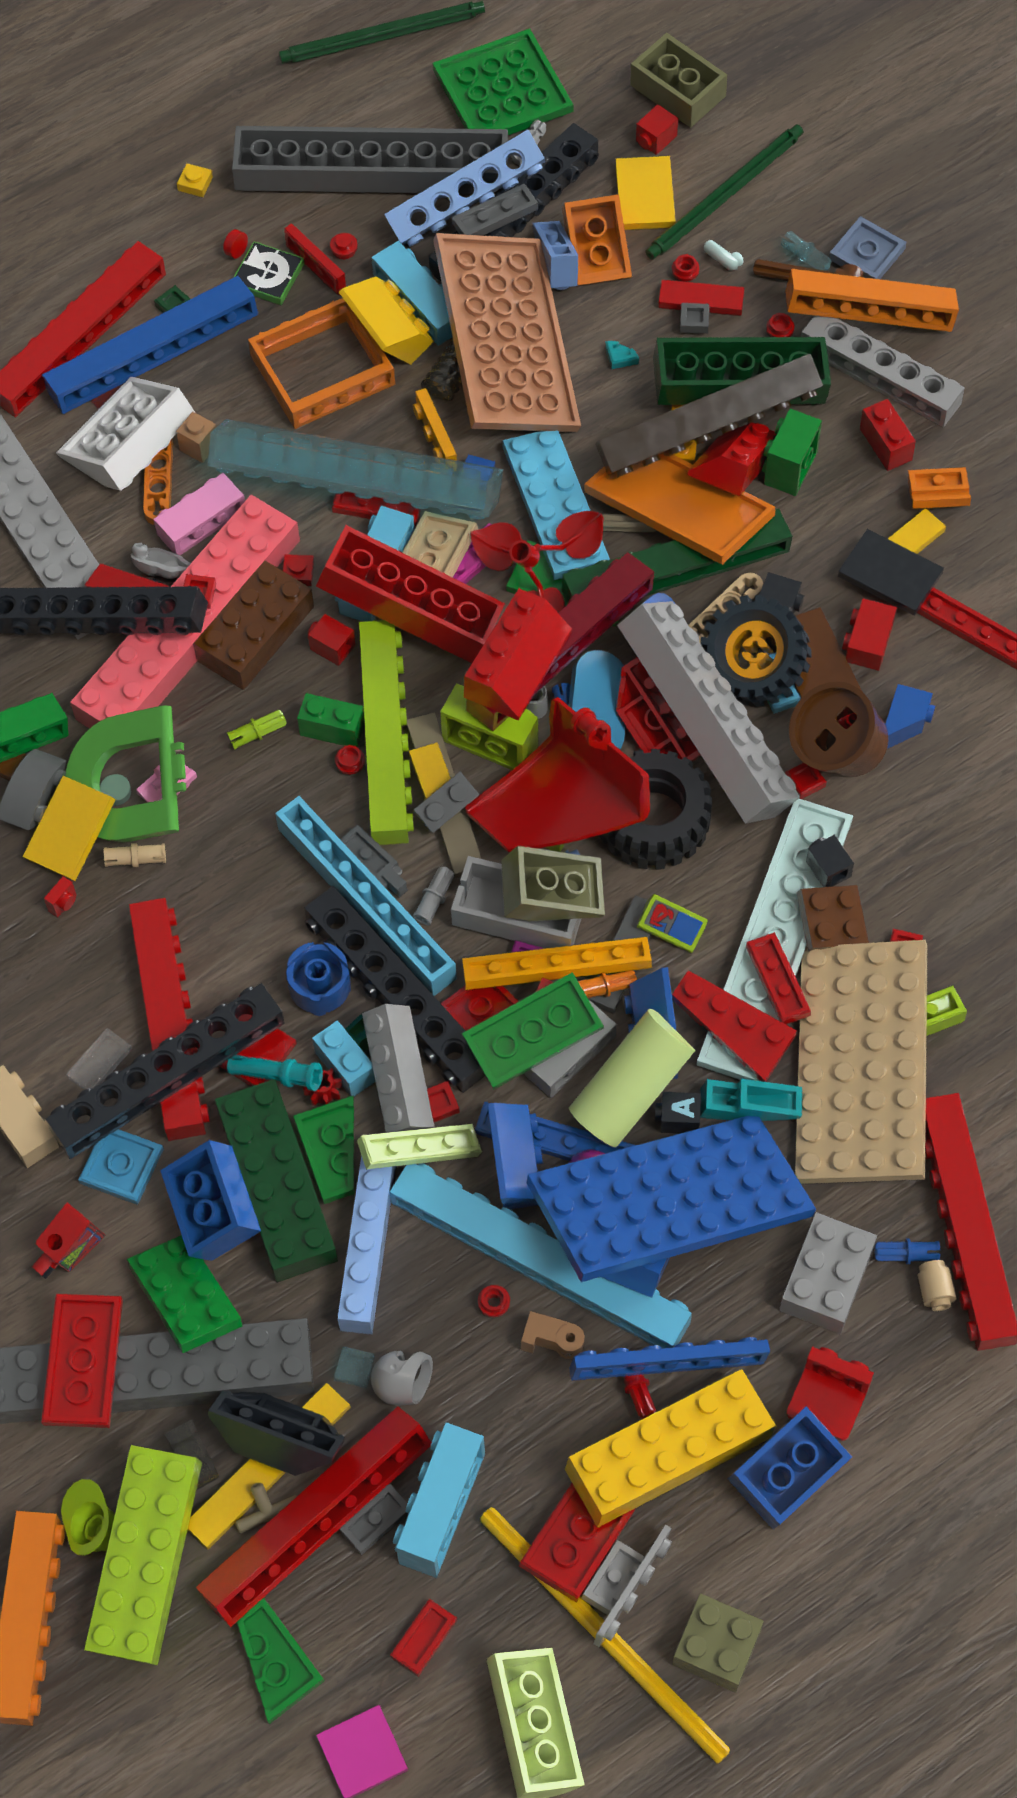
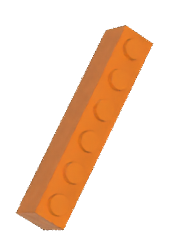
M791 269L785 290L787 311L798 314L952 332L959 311L956 289L807 270Z
M16 1511L0 1618L1 1724L33 1726L34 1716H39L41 1695H37L39 1681H44L46 1674V1660H42L43 1649L49 1646L51 1639V1626H47L48 1613H53L55 1609L56 1593L52 1592L53 1579H58L60 1574V1558H56L58 1545H63L65 1538V1525H61L57 1514Z

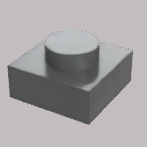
M681 303L680 332L708 333L709 304Z

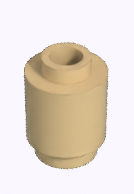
M932 1260L919 1266L920 1273L917 1276L924 1306L931 1307L933 1311L949 1309L951 1303L956 1300L950 1269L945 1266L943 1260Z

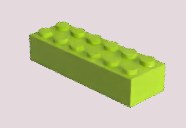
M134 1445L130 1446L84 1650L158 1666L202 1462L198 1458Z

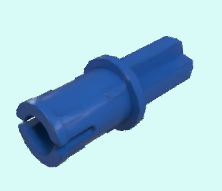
M906 1238L905 1242H877L874 1247V1255L877 1261H905L906 1265H910L911 1261L940 1260V1253H927L928 1250H940L939 1241L911 1242L910 1238Z

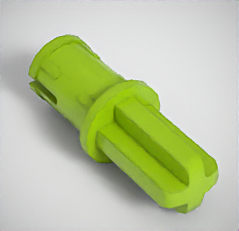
M276 710L256 720L251 718L250 723L227 732L230 740L242 736L231 742L234 750H236L238 747L258 738L260 741L263 740L262 736L284 727L287 723L282 711Z

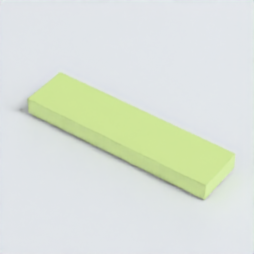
M473 1124L362 1135L357 1140L366 1170L478 1157L482 1152Z

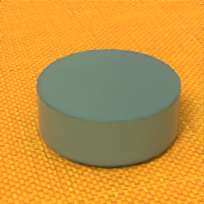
M109 775L100 785L102 793L116 799L113 804L114 806L124 804L131 796L130 783L123 775Z

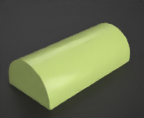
M648 1009L570 1105L569 1110L576 1120L589 1132L606 1144L616 1148L695 1052V1049L658 1012Z
M553 1648L495 1653L488 1657L487 1665L517 1798H549L584 1786Z

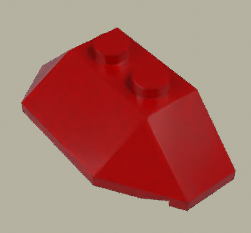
M636 657L623 666L616 711L640 749L644 753H651V749H660V753L664 754L672 751L678 753L677 758L682 760L683 757H686L692 762L699 758L701 754L639 658Z

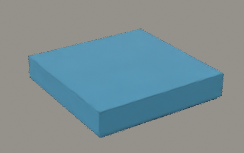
M118 1129L95 1144L78 1179L79 1183L138 1205L164 1150L163 1145Z

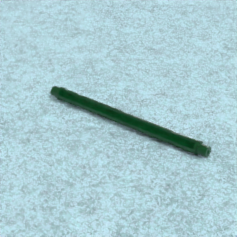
M471 1L290 46L287 50L279 51L281 63L290 61L294 63L474 18L478 14L485 13V6L483 1L476 3Z
M796 124L791 129H786L769 146L760 151L651 243L652 245L645 251L647 257L654 260L657 256L663 255L684 235H687L725 203L728 198L738 192L777 157L794 145L804 133L802 127Z

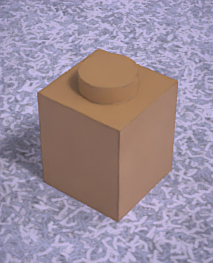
M193 411L176 431L180 451L201 463L205 462L219 444L216 424Z

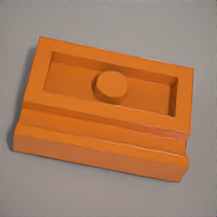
M966 467L908 470L907 479L912 499V509L970 506L971 495L969 494Z

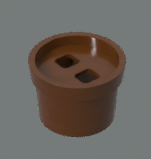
M828 682L810 690L798 702L790 719L789 738L794 752L805 764L824 772L836 773L845 777L864 775L881 762L888 747V730L882 718L877 714L874 705L859 688L845 682ZM855 713L857 719L848 729H844L837 722L842 717ZM829 732H831L835 736L836 741L827 750V737Z

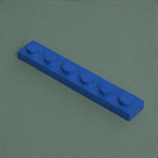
M748 1337L733 1343H725L724 1340H714L706 1345L694 1346L692 1343H680L673 1348H661V1346L652 1345L637 1351L617 1348L610 1351V1353L597 1354L596 1351H584L574 1356L569 1370L571 1381L761 1365L766 1361L770 1348L768 1340H757L755 1337Z

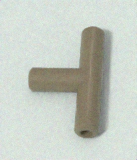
M255 1483L251 1487V1492L259 1511L235 1522L239 1533L242 1534L270 1521L297 1496L293 1495L271 1505L263 1483Z

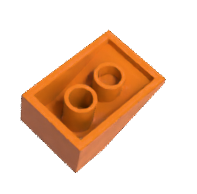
M619 194L564 203L562 213L565 231L578 253L577 286L632 278Z

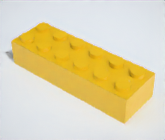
M741 1369L569 1456L565 1471L596 1526L600 1527L770 1439L776 1425Z

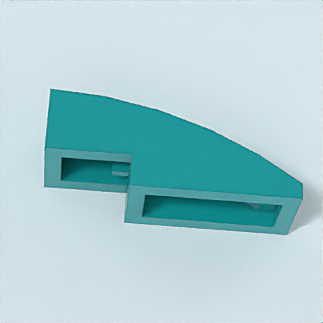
M707 1079L700 1088V1118L733 1120L745 1116L760 1117L762 1121L800 1119L802 1117V1087L748 1079H741L738 1083Z

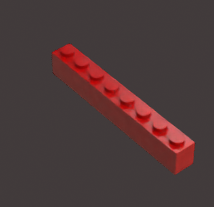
M139 241L131 248L126 249L122 257L112 266H108L94 283L89 284L75 301L70 302L56 319H52L37 337H33L20 353L14 355L8 364L0 370V407L16 418L46 389L42 374L82 355L166 275L163 257Z
M166 898L129 904L152 1051L157 1049L165 1039L169 1037L175 1038L184 1032L187 1026L193 1022V1018L187 1019L185 1010L191 1009L188 990L182 991L181 981H186L183 962L178 963L176 954L182 953L179 935L173 936L172 926H177L175 909H168ZM189 1048L184 1054L193 1055L198 1052V1048ZM165 1064L160 1066L157 1071L167 1072L172 1066ZM203 1077L198 1078L161 1102L164 1128L168 1141L206 1134L204 1123L210 1122L207 1104H201L199 1095L205 1094Z
M959 1093L926 1098L925 1159H930L932 1170L929 1171L930 1182L933 1189H938L940 1199L937 1200V1210L940 1219L945 1218L947 1230H944L947 1249L953 1250L955 1260H952L951 1265L955 1280L960 1279L962 1291H959L961 1308L968 1311L970 1322H967L969 1340L975 1341L977 1351L1016 1345L1017 1320Z
M399 1406L389 1413L195 1587L211 1609L231 1628L431 1446L432 1442L421 1425Z

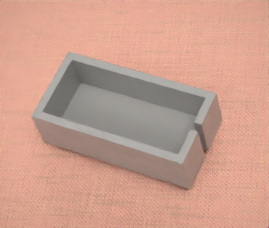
M471 856L467 857L460 879L461 886H458L451 907L453 926L509 940H516L542 948L574 945L581 919L528 921L504 917L502 864Z

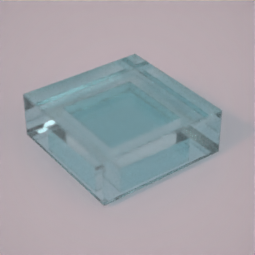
M343 1346L334 1376L335 1381L367 1388L375 1354Z

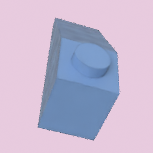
M560 221L533 223L535 239L541 240L551 288L565 290L569 287L577 286L578 253Z

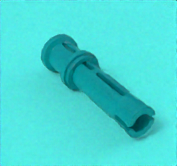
M235 1055L228 1059L227 1063L229 1074L267 1080L275 1079L280 1081L285 1087L291 1088L294 1085L305 1086L310 1091L318 1090L323 1077L322 1066L316 1062L308 1065L298 1063L295 1059L278 1062Z

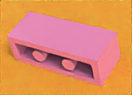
M224 473L216 478H211L204 486L193 493L185 495L180 502L169 509L161 511L154 518L157 535L173 553L182 555L222 528L245 502L244 494Z

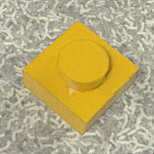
M187 163L177 182L178 191L204 197L213 178L212 170Z

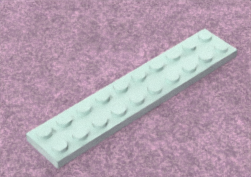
M802 799L796 800L791 807L724 990L777 1020L779 1019L746 949V942L775 932L796 977L805 948L807 947L797 892L805 888L823 887L806 863L808 848L815 840L819 838L827 839L834 834L843 846L853 819V815ZM708 1031L697 1059V1066L739 1080L758 1081L756 1074L735 1059L736 1056L727 1047L721 1046Z

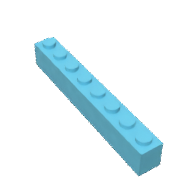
M300 796L275 813L278 830L331 887L334 886L433 996L457 979L456 963Z

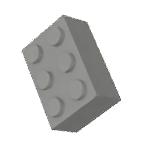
M816 1212L782 1297L780 1311L841 1334L873 1252L877 1235Z

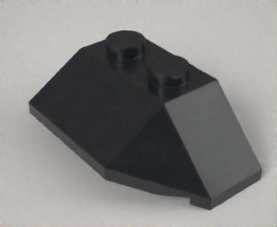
M222 1391L208 1411V1417L233 1452L294 1476L332 1463L345 1439L325 1416L265 1393L239 1392L232 1394L231 1391Z

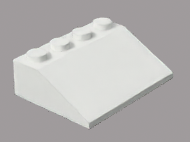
M130 377L56 453L60 458L102 485L122 491V489L132 483L133 478L142 469L150 465L152 458L160 450L170 444V440L176 435L178 428L192 411H195L179 388Z

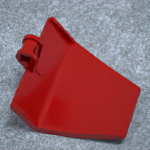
M559 697L551 700L550 736L517 767L465 807L466 814L507 852H511L517 846L537 849L602 835L644 821L650 813L649 775L611 742L610 726L604 720L596 719V715L591 709L582 708L575 712Z

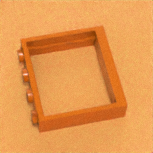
M343 298L336 301L333 300L323 307L310 310L291 321H285L275 328L260 332L259 335L248 339L250 355L294 429L395 385L394 367ZM347 321L374 367L292 402L265 357Z

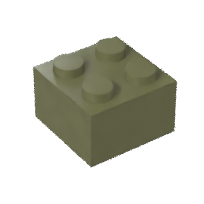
M700 1593L675 1652L673 1666L736 1693L761 1633L764 1621Z

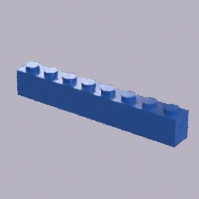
M239 276L225 281L42 374L47 392L62 414H65L124 384L130 377H137L257 316L258 311L255 297Z

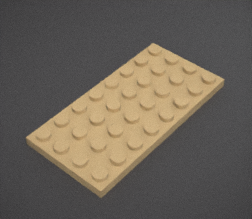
M926 940L843 944L808 951L806 947L801 965V990L811 1009V1016L800 1019L798 1086L802 1087V1117L797 1119L795 1175L801 1184L925 1179Z

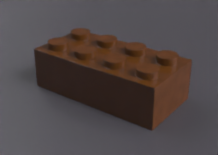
M264 561L193 643L197 662L242 690H245L314 608L312 589L269 562Z

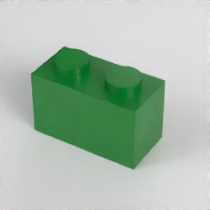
M308 693L305 694L297 717L300 736L343 746L353 745L358 747L365 726L363 706Z

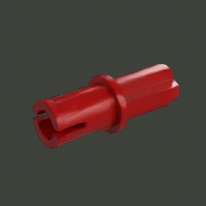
M644 1374L623 1376L626 1385L624 1388L625 1393L631 1395L638 1416L644 1419L656 1413L654 1403L647 1388L650 1382L644 1377Z

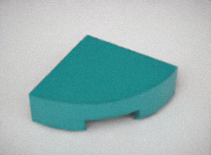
M605 341L611 369L639 364V356L634 349L621 345L618 341Z

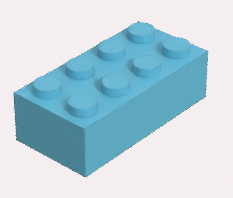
M447 1422L443 1431L437 1430L430 1448V1450H433L430 1463L425 1461L422 1465L418 1481H421L417 1494H411L406 1506V1512L408 1513L406 1524H399L393 1539V1544H396L395 1552H397L400 1565L435 1578L438 1577L485 1456L484 1436Z

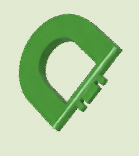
M158 706L108 717L93 725L74 747L67 764L65 776L101 792V772L105 763L112 755L123 749L159 742L162 799L123 808H111L98 838L112 842H131L179 832L177 792H185L186 783H177V781L186 779L185 757L183 754L176 755V752L184 751V743H174L171 706Z

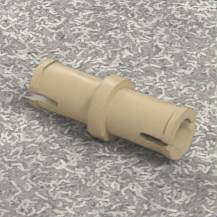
M131 843L130 847H104L105 867L117 865L139 867V864L166 863L165 844L138 846L137 843Z

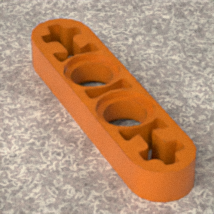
M172 439L170 444L160 450L152 458L150 465L145 468L143 510L146 520L152 525H155L154 518L158 516L153 514L155 512V501L159 502L161 511L171 508ZM156 460L166 461V465L160 469H155L151 466ZM158 483L166 486L159 493L150 490L153 485Z

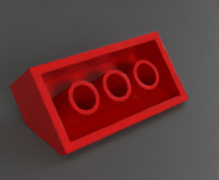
M518 588L464 676V698L519 721L572 633V628L546 599Z

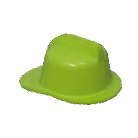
M81 1479L67 1490L61 1507L62 1521L65 1525L70 1548L77 1555L107 1551L115 1513L107 1507L99 1485L90 1479Z

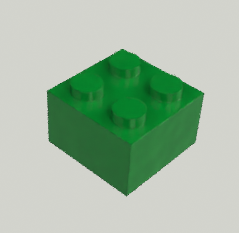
M789 409L785 419L782 417L779 419L775 429V434L777 435L774 441H768L764 450V456L767 457L762 468V472L765 473L764 485L793 496L797 495L818 453L822 420L793 409Z

